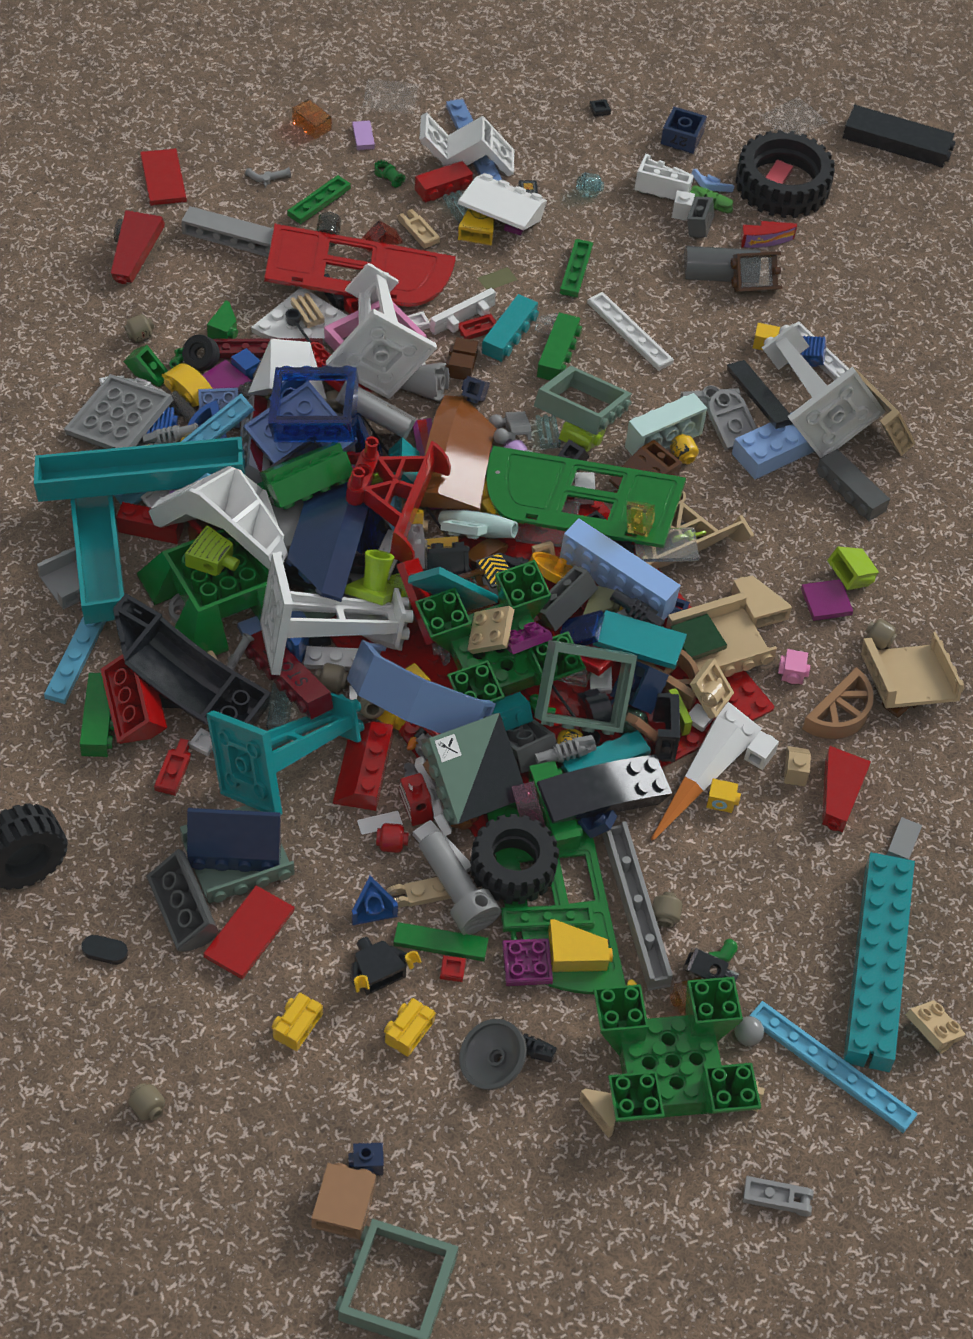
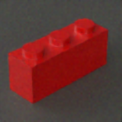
M460 161L415 176V190L424 202L436 200L466 190L473 181V173L464 161Z
M122 502L116 516L118 532L178 544L183 531V522L160 528L153 524L149 514L150 507Z

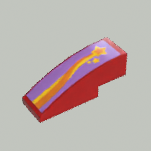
M761 221L760 226L743 224L740 237L741 247H768L793 240L796 234L797 223Z

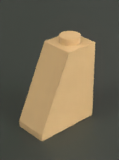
M753 575L734 580L731 593L735 595L744 592L747 597L745 610L756 628L789 620L792 609L791 605Z

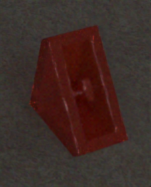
M380 220L361 238L391 245L403 242L396 229Z

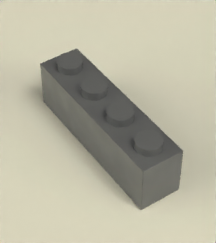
M838 449L819 459L817 467L819 476L824 478L835 491H838L845 501L851 504L861 516L870 521L887 511L890 498Z

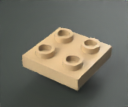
M510 606L474 612L468 651L476 654L508 648L514 609Z
M715 658L707 660L690 683L693 692L710 719L718 716L734 694Z
M935 1000L911 1008L906 1013L908 1019L940 1054L948 1050L954 1043L962 1040L966 1035L961 1030L960 1025L952 1020L945 1012L943 1006L936 1003Z

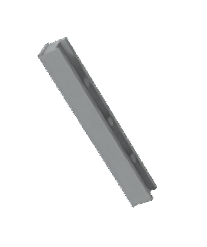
M624 821L621 825L612 826L611 830L603 833L602 836L647 989L650 991L671 987L673 974L627 822Z

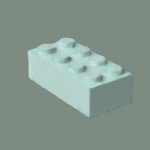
M692 393L674 402L667 403L658 409L651 410L642 416L635 417L628 424L625 448L633 455L639 448L654 439L667 450L670 448L672 440L678 435L684 434L692 438L699 436L703 432L707 407Z

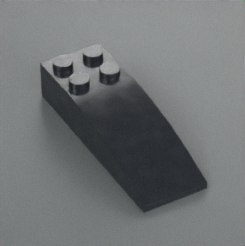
M656 754L602 763L550 777L536 783L552 824L593 817L601 812L606 813L610 810L621 812L655 806L662 803L672 794Z

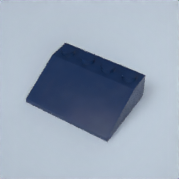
M188 808L187 858L191 868L196 870L217 869L219 871L239 870L241 872L264 871L279 866L281 860V813Z

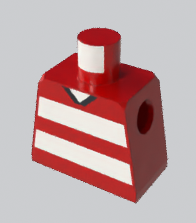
M418 773L401 778L399 794L411 825L416 826L424 824L429 820L433 821L431 796L423 775ZM419 804H421V810L416 809Z

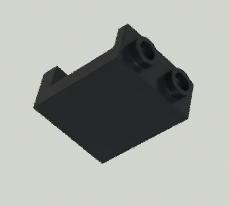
M452 542V546H443V543H432L431 547H426L427 570L441 567L456 575L469 572L468 551H470V547L464 545V542Z
M658 693L652 719L653 722H664L665 729H658L653 754L657 755L659 761L675 762L680 741L679 694Z

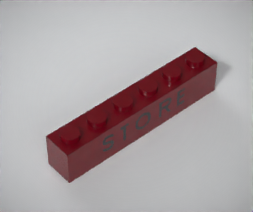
M262 630L251 635L254 640L248 644L244 651L246 657L252 659L259 670L262 669L270 681H274L279 691H283L289 701L297 705L302 714L305 713L312 720L334 709L331 692L286 647L281 674L272 675Z

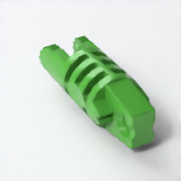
M695 185L692 187L690 193H694L695 197H713L715 210L727 214L733 212L732 199L712 190L710 191L707 188Z

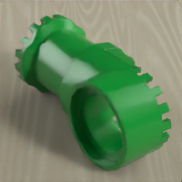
M385 160L376 161L374 174L377 177L388 179L395 188L401 186L402 182H405L406 176L399 173L394 165L390 164L387 160L386 162Z

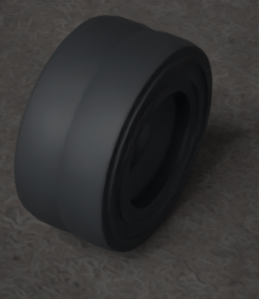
M194 335L185 342L182 356L185 363L197 371H208L217 364L220 350L213 339L205 335ZM200 348H204L205 354L202 358H198L197 352Z

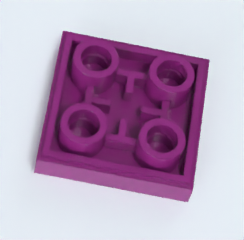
M224 360L202 375L213 389L238 388V394L249 388L252 384L251 379L227 360Z
M840 579L802 584L801 590L813 621L852 616L853 609Z
M531 622L524 625V629L510 631L508 648L505 649L512 654H516L552 640L553 637L549 630L536 622Z
M549 939L502 941L506 986L553 983Z

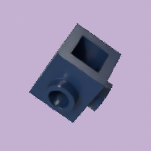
M467 376L462 384V395L468 397L467 400L474 403L485 401L490 382Z
M383 1142L353 1143V1153H348V1167L355 1170L366 1169L371 1171L372 1174H376V1176L383 1175Z

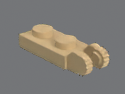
M413 209L407 211L409 219L403 213L398 214L399 222L424 249L440 243V236Z
M438 877L405 883L404 885L396 884L387 888V892L391 896L406 895V897L394 898L397 901L398 908L405 906L413 907L451 899Z

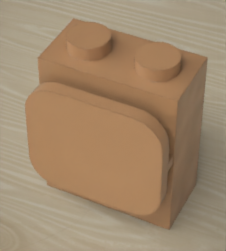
M328 1163L312 1215V1228L361 1240L376 1186V1174H372L371 1171L366 1169H351L342 1163Z

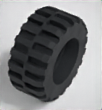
M30 803L24 804V806L15 805L9 810L4 809L0 811V888L11 890L12 888L22 889L23 886H32L35 882L44 880L49 873L52 874L56 870L57 865H61L63 857H65L68 841L55 815L44 806Z
M510 814V817H505V815L498 816L497 821L491 819L486 823L485 827L480 828L473 841L470 870L472 876L475 877L474 882L478 887L482 886V889H488L496 901L499 902L500 899L505 900V904H512V901H517L518 904H525L527 899L531 902L538 899V894L544 895L547 892L556 874L559 849L556 847L557 841L555 837L551 836V831L547 827H541V822L536 819L532 821L529 816L517 817V814ZM505 848H518L527 852L533 858L535 864L525 870H510L501 866L493 855Z

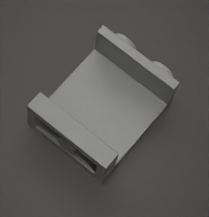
M75 547L37 564L39 577L62 609L81 601Z

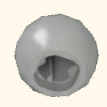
M746 1016L735 1027L734 1032L738 1042L746 1046H753L762 1040L764 1027L757 1018Z

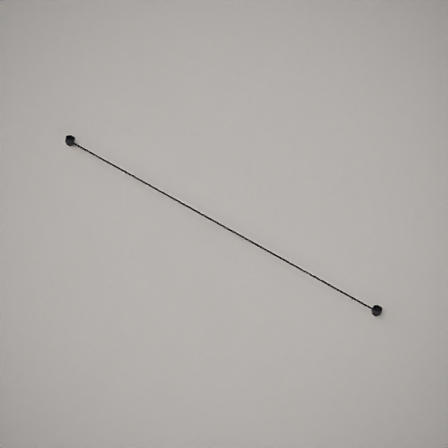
M297 309L287 310L285 313L286 322L290 326H297L305 339L312 343L299 325L301 321L300 311ZM360 415V417L368 426L372 434L378 439L380 445L388 455V450L385 447V445L382 443V441L377 436V434L370 426L368 421L365 419V417ZM425 507L427 512L430 514L432 519L435 521V523L441 530V525L438 522V520L435 518L428 507ZM442 531L445 537H449L445 531ZM552 684V689L557 694L561 702L564 704L568 712L571 714L572 717H576L570 709V707L565 702V700L563 699V697L560 695L558 690ZM583 731L584 736H593L596 747L600 745L601 736L597 731Z

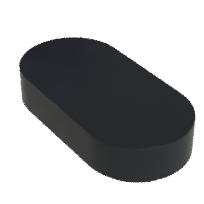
M90 935L82 941V952L89 959L118 965L123 963L128 957L127 946L120 940Z

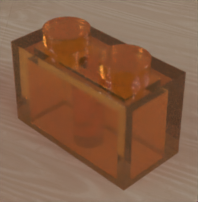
M307 99L292 108L293 123L301 127L313 138L317 139L332 130V117L311 100Z

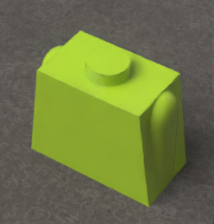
M566 421L563 424L558 439L566 443L568 440H571L588 452L593 447L600 445L605 430L595 435Z
M837 546L827 560L847 590L867 587L873 584L875 577L879 573L861 548Z

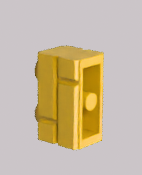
M298 993L295 999L290 998L284 1009L285 1013L282 1017L277 1016L272 1024L273 1038L294 1051L299 1050L323 1015L322 1004L313 999L311 1000L302 993Z
M414 998L408 1004L403 1003L397 1012V1019L394 1022L392 1020L389 1021L384 1029L385 1043L409 1057L435 1022V1011L426 1005L424 1006Z

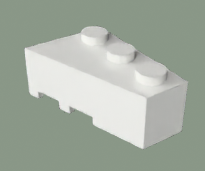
M645 154L637 172L634 190L673 200L676 198L677 190L690 193L694 175L677 167L671 169L664 165V161L659 160V162L650 159L651 155Z

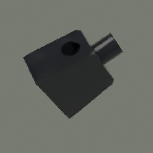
M691 948L682 968L703 979L734 977L736 982L739 973L728 969V962L697 948ZM712 965L717 967L716 974L710 973Z

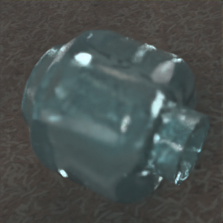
M584 172L577 178L576 189L582 196L597 197L604 189V182L600 175Z

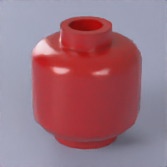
M384 823L381 828H377L376 846H379L382 852L400 853L403 850V846H408L409 833L404 832V826L401 824Z

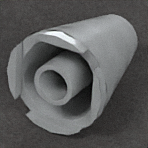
M439 362L421 365L400 389L441 402L444 397V389L449 387V369L444 367L447 364Z

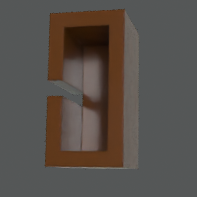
M456 337L454 345H450L449 356L451 358H447V365H445V368L449 369V378L465 380L467 376H472L478 355L479 341Z

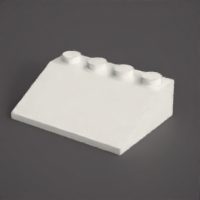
M483 173V175L475 177L457 204L525 230L541 221L547 200L543 199L540 194H530L522 187L510 186V183L507 181H497L493 179L492 175Z

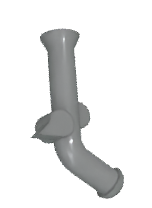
M287 167L284 170L266 171L264 174L259 175L251 168H247L245 175L257 182H263L266 188L270 184V180L291 177V171Z
M243 633L242 640L235 652L228 657L227 666L232 670L235 669L248 644L254 640L251 635Z

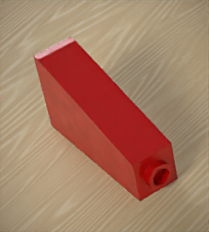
M125 210L111 269V275L117 283L126 284V282L132 283L164 229L165 223L162 216Z
M829 747L825 759L822 825L827 826L830 830L843 833L871 761L835 747Z

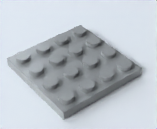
M110 374L64 430L67 435L106 449L133 447L139 443L143 435L148 432L167 409L173 398L171 394Z

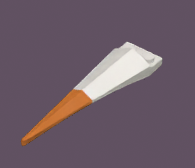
M727 702L714 719L684 779L651 837V841L655 840L711 784L712 778L716 779L750 745L762 728L731 703Z

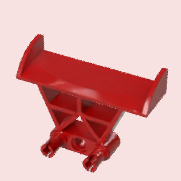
M370 436L366 438L365 449L362 450L352 470L347 484L346 501L353 506L365 503L395 527L390 554L394 555L395 560L405 562L415 559V552L407 540V535L433 472L449 476L451 473V463L444 450L434 441H431L425 456L379 457V452L377 451L379 441L376 437ZM404 472H418L414 484L401 481ZM377 473L383 482L371 485ZM394 495L407 499L402 513L390 505Z

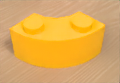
M178 364L162 375L165 386L171 392L180 395L189 407L199 405L198 389H213L196 369L187 364Z

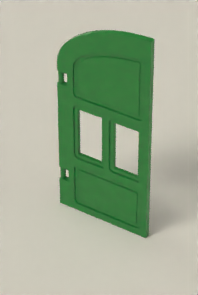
M493 446L487 467L489 498L495 510L504 518L520 524L527 523L561 531H567L579 518L610 539L631 541L636 544L664 548L686 483V477ZM577 470L623 477L617 493L572 486ZM568 496L613 504L608 520L565 513L562 510ZM526 517L537 518V520L528 519ZM626 534L636 535L637 537L626 536Z
M535 799L520 800L486 813L488 821L491 819L497 821V817L502 815L510 817V814H517V817L529 816L530 820L535 821L536 819L541 822V827L544 828ZM583 831L579 847L559 851L556 874L551 885L555 905L551 906L592 904L594 928L581 930L608 939V948L613 950V961L609 962L607 971L552 972L553 983L545 985L563 991L594 995V988L626 986L594 839L590 838ZM505 848L494 854L496 861L501 866L515 871L521 870L520 863L534 861L527 852L518 848ZM585 856L595 901L568 902L559 858ZM503 900L505 908L528 907L527 900L525 904H518L517 901H512V904H505V900ZM548 930L517 931L521 932L522 940L549 939ZM510 932L511 940H517L516 932Z

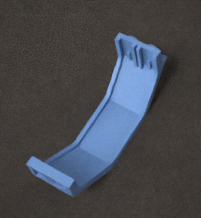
M363 639L346 678L358 696L407 722L438 733H444L483 719V717L492 714L496 703L490 700L477 699L423 679L381 657V651H385L387 647L377 643H369Z

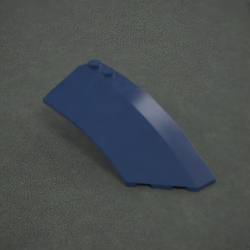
M348 482L343 484L335 483L331 485L332 489L320 493V491L313 493L314 497L304 501L286 559V563L290 567H296L299 570L298 574L308 584L312 583L316 587V592L320 596L338 602L342 601L368 511V506L365 503L353 506L346 501Z

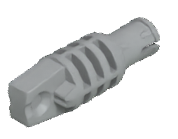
M194 423L182 427L174 425L173 427L157 429L143 435V442L145 445L150 443L155 445L180 442L182 437H187L196 430L198 424Z
M592 735L583 736L555 744L552 749L535 753L534 755L537 764L550 761L563 763L564 760H573L576 757L579 758L595 751L596 744Z

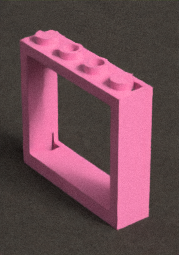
M379 301L371 304V310L373 308L377 311L379 310ZM392 301L398 322L427 338V335ZM359 310L324 327L325 342L334 351L342 344L343 338L349 336L359 325Z

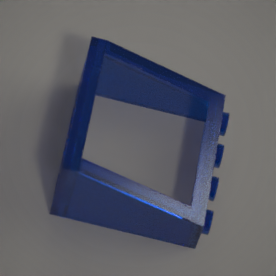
M348 365L343 367H276L268 417V425L273 441L355 442L359 382L357 367ZM347 381L343 416H280L282 382Z

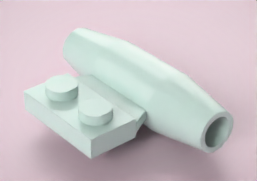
M442 510L438 517L441 530L448 531V534L453 536L466 534L467 538L472 539L479 537L515 538L518 533V523L516 521L496 514L470 510Z

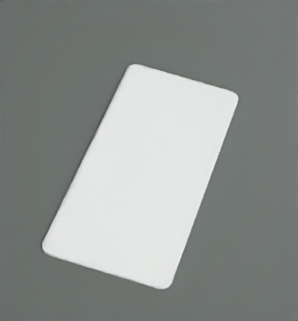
M398 811L357 820L361 834L376 832L377 828H381L384 823L403 825Z

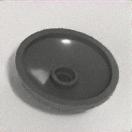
M490 1019L475 1026L465 1037L460 1049L459 1063L464 1077L472 1085L483 1090H496L511 1083L522 1070L526 1059L527 1050L523 1034L515 1025L503 1019Z

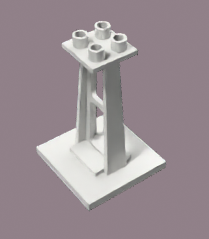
M367 263L345 288L346 292L358 298L359 325L326 360V366L390 399L437 349V345L435 342L398 322L390 292L399 283V280L376 268L373 264ZM379 301V310L377 311L374 308L371 310V304Z
M793 324L790 326L784 325L780 328V334L774 338L768 337L764 341L762 349L778 370L789 362L812 396L810 400L792 412L788 418L817 455L822 458L840 448L886 412L853 367L827 386L800 354L809 347L808 343Z
M272 553L260 619L271 674H281L287 638L390 634L394 648H399L400 640H408L410 635L409 627H405V623L413 622V610H408L409 598L401 597L399 588H394L391 603L389 602L382 606L363 599L343 597L342 601L338 602L322 597L319 594L290 591L281 553ZM292 611L336 613L338 619L291 618ZM344 613L386 615L388 620L346 619Z

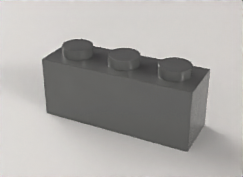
M575 565L550 590L551 598L537 615L542 625L556 631L592 596L598 587L590 573Z

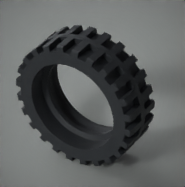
M778 130L777 133L768 131L766 135H756L755 140L751 138L748 140L747 145L743 146L742 152H740L735 183H737L736 189L738 192L741 191L740 197L743 200L748 199L749 206H757V211L761 213L767 211L769 216L774 217V214H779L781 218H786L787 215L798 218L799 214L808 216L811 210L816 212L819 210V206L823 207L826 199H828L835 173L834 160H831V153L825 152L826 147L823 144L818 145L817 140L814 138L810 140L807 138V135H797L794 131H790V133H783V130ZM779 160L801 168L813 180L799 185L780 184L763 176L757 168Z

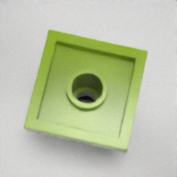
M381 550L365 551L364 577L346 585L345 594L382 606L392 601L394 588H399L387 584L390 568L395 558L394 555Z

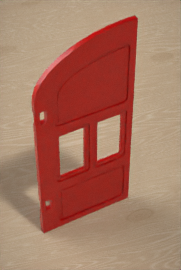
M275 224L264 282L287 286L293 285L304 289L357 298L345 291V288L351 281L324 277L326 264L362 270L369 263L399 280V283L390 292L392 301L399 306L413 307L428 303L443 291L452 275L456 256ZM329 242L373 250L371 262L327 255Z

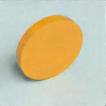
M534 552L529 562L535 560L542 576L555 584L573 568V566L567 564V560L545 552Z

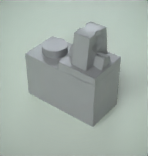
M412 524L408 533V541L413 547L415 558H419L422 569H427V540H425L423 524Z

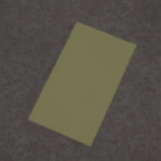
M506 267L478 277V280L488 290L514 282L517 278Z

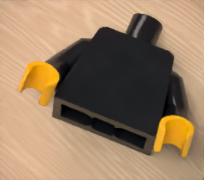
M363 937L356 943L360 951L355 953L354 962L351 964L350 982L355 986L357 993L360 992V988H363L365 994L369 995L405 978L406 965H408L409 969H413V963L422 962L417 951L407 953L392 945L389 946L385 941L372 944L368 937Z

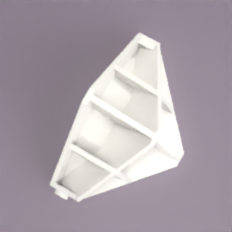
M231 466L169 495L160 497L149 510L153 524L160 528L194 519H200L223 528L268 569L270 568L272 553H281L283 562L288 556L283 540L284 534L278 526L267 491L243 474L241 470Z

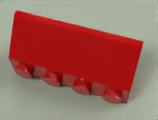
M123 654L100 669L117 743L123 744L152 739L167 729L159 693L124 663Z
M371 721L364 724V730L360 732V742L347 740L333 804L377 811L393 740V725Z

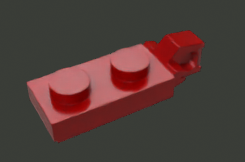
M180 738L177 748H172L168 751L154 785L155 791L176 796L190 762L191 753L188 752L190 748L189 740Z

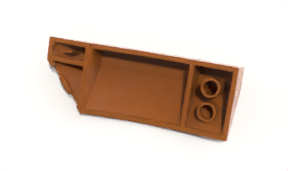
M444 395L436 411L425 455L431 441L436 442L449 458L451 473L449 476L433 472L420 507L480 511L488 461L494 441L493 435L497 428L463 396Z

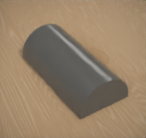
M685 246V279L731 282L732 277H734V271L730 265L733 255L758 253L760 250ZM761 258L740 259L741 282L759 283Z
M177 849L146 877L177 951L185 952L200 948L211 942L216 937L218 928L185 852Z

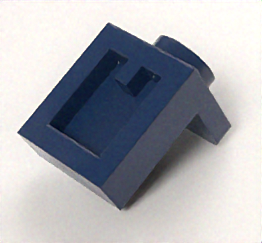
M613 810L606 813L601 812L593 817L579 819L578 824L581 825L582 830L590 838H593L611 830L617 815Z

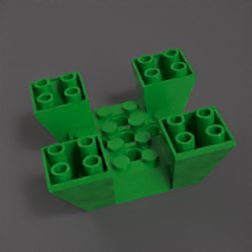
M224 529L216 532L233 544V557L240 560L239 566L235 571L224 567L219 575L214 576L185 566V553L196 540L194 539L162 551L137 572L138 579L154 605L172 599L179 593L185 606L175 628L204 651H213L215 656L229 651L222 618L251 608L254 615L260 621L269 569Z
M533 560L495 573L500 604L484 610L505 606L512 607L514 614L511 630L518 631L524 629V625L534 622V618L551 598V593L536 561ZM456 588L415 601L431 640L450 652L458 671L447 674L453 690L477 699L497 702L505 699L507 695L541 684L548 641L516 654H512L506 649H499L502 651L500 653L493 650L472 654L468 651L474 613L467 614ZM569 631L556 635L552 639V641L574 644ZM558 652L553 681L585 670L580 655Z
M734 977L688 980L685 1015L647 1018L641 984L594 988L600 1033L619 1055L622 1074L608 1075L615 1122L761 1109L752 1063L721 1065L717 1042L743 1021Z

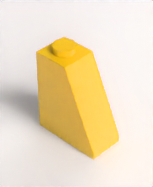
M550 920L548 936L552 972L607 971L609 962L613 961V950L608 948V939L558 920Z

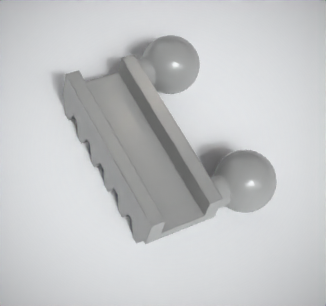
M525 411L506 412L505 418L495 414L488 420L497 428L493 437L498 444H504L508 440L514 441L515 435H526L527 440H531V425Z

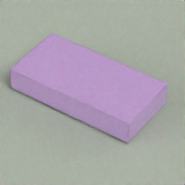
M370 121L352 122L357 150L375 149Z

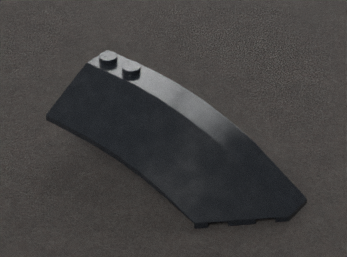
M126 593L113 608L124 663L159 694L195 719L208 726L207 713L214 710L254 725L269 707L271 692L235 672L201 649L166 621L161 613Z

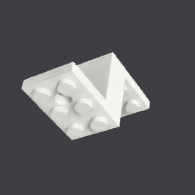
M427 112L421 115L420 142L431 151L434 157H437L442 162L444 167L460 161H464L466 165H469L487 155L491 161H494L501 172H504L507 176L514 174V149L484 116L448 135Z

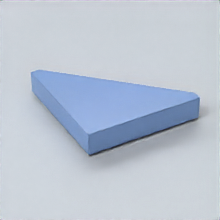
M697 169L692 171L693 178L703 188L722 192H733L734 190L733 184L720 183L721 179L709 174L707 177L701 175Z

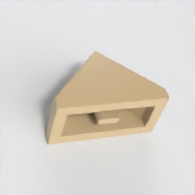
M583 1089L580 1094V1103L608 1138L611 1137L615 1125L611 1093Z

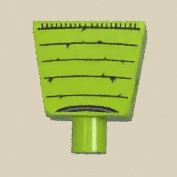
M207 525L185 553V566L214 576L219 575L224 567L235 571L240 563L239 559L233 557L232 542Z

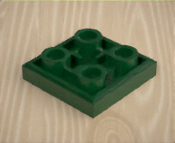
M708 614L670 626L671 630L687 634L682 650L688 653L693 660L727 648V643Z

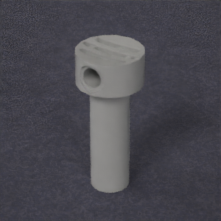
M433 832L423 838L418 847L455 905L451 909L450 915L463 935H471L491 925L501 914V908L488 889L478 890L441 832Z

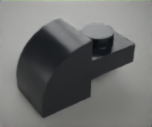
M596 688L577 694L578 702L586 711L587 719L611 721L613 708L606 692L600 693Z

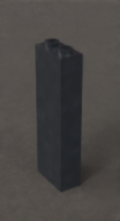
M855 104L845 125L842 139L943 168L945 162H949L956 141H953L955 133Z

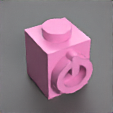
M787 649L786 656L781 655L778 667V674H782L781 681H786L790 684H802L804 677L808 678L810 665H807V652Z

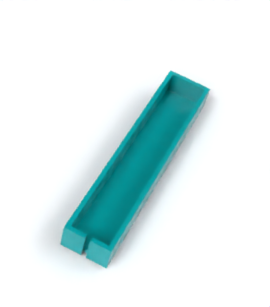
M242 436L35 455L34 487L38 502L181 489L194 483L206 473L213 474L228 466L239 469L245 474Z
M114 496L70 499L85 624L115 620L113 608L125 595Z
M870 852L865 865L843 1060L851 1065L864 1067L869 1053L873 1054L869 1063L870 1069L890 1072L895 1062L915 865L913 860Z

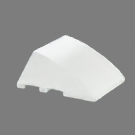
M270 339L248 394L268 396V393L273 394L288 375L309 374V382L323 399L327 401L310 342Z

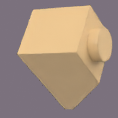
M787 746L784 773L785 784L806 786L811 761L809 749Z

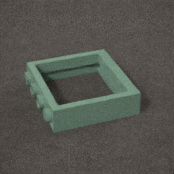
M569 366L539 388L534 407L597 435L600 431L605 430L609 424H612L616 418H620L625 411H628L632 403L630 401L632 393L580 369ZM573 387L610 405L600 413H596L559 395L568 388Z
M549 640L534 718L541 720V724L554 726V723L562 724L561 727L567 729H574L575 726L582 727L581 730L587 732H594L595 729L602 730L603 734L614 735V732L623 733L637 656L627 652ZM558 652L622 662L610 722L547 713Z
M372 1218L370 1226H365L361 1236V1241H364L361 1250L357 1249L352 1262V1264H355L353 1273L348 1272L344 1287L347 1289L345 1295H340L335 1310L338 1311V1321L393 1339H430L458 1256L459 1246ZM376 1234L444 1256L420 1330L350 1308Z

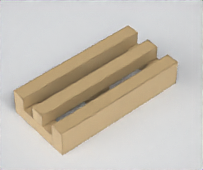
M305 293L304 297L299 295L298 299L291 298V305L294 309L300 311L301 320L307 328L324 323L325 317L308 293ZM299 304H301V305L303 306V308L305 309V312H306L307 315L311 318V320H312L311 322H310V320L308 319V317L306 316V314L304 313V311L302 310V308L300 307Z

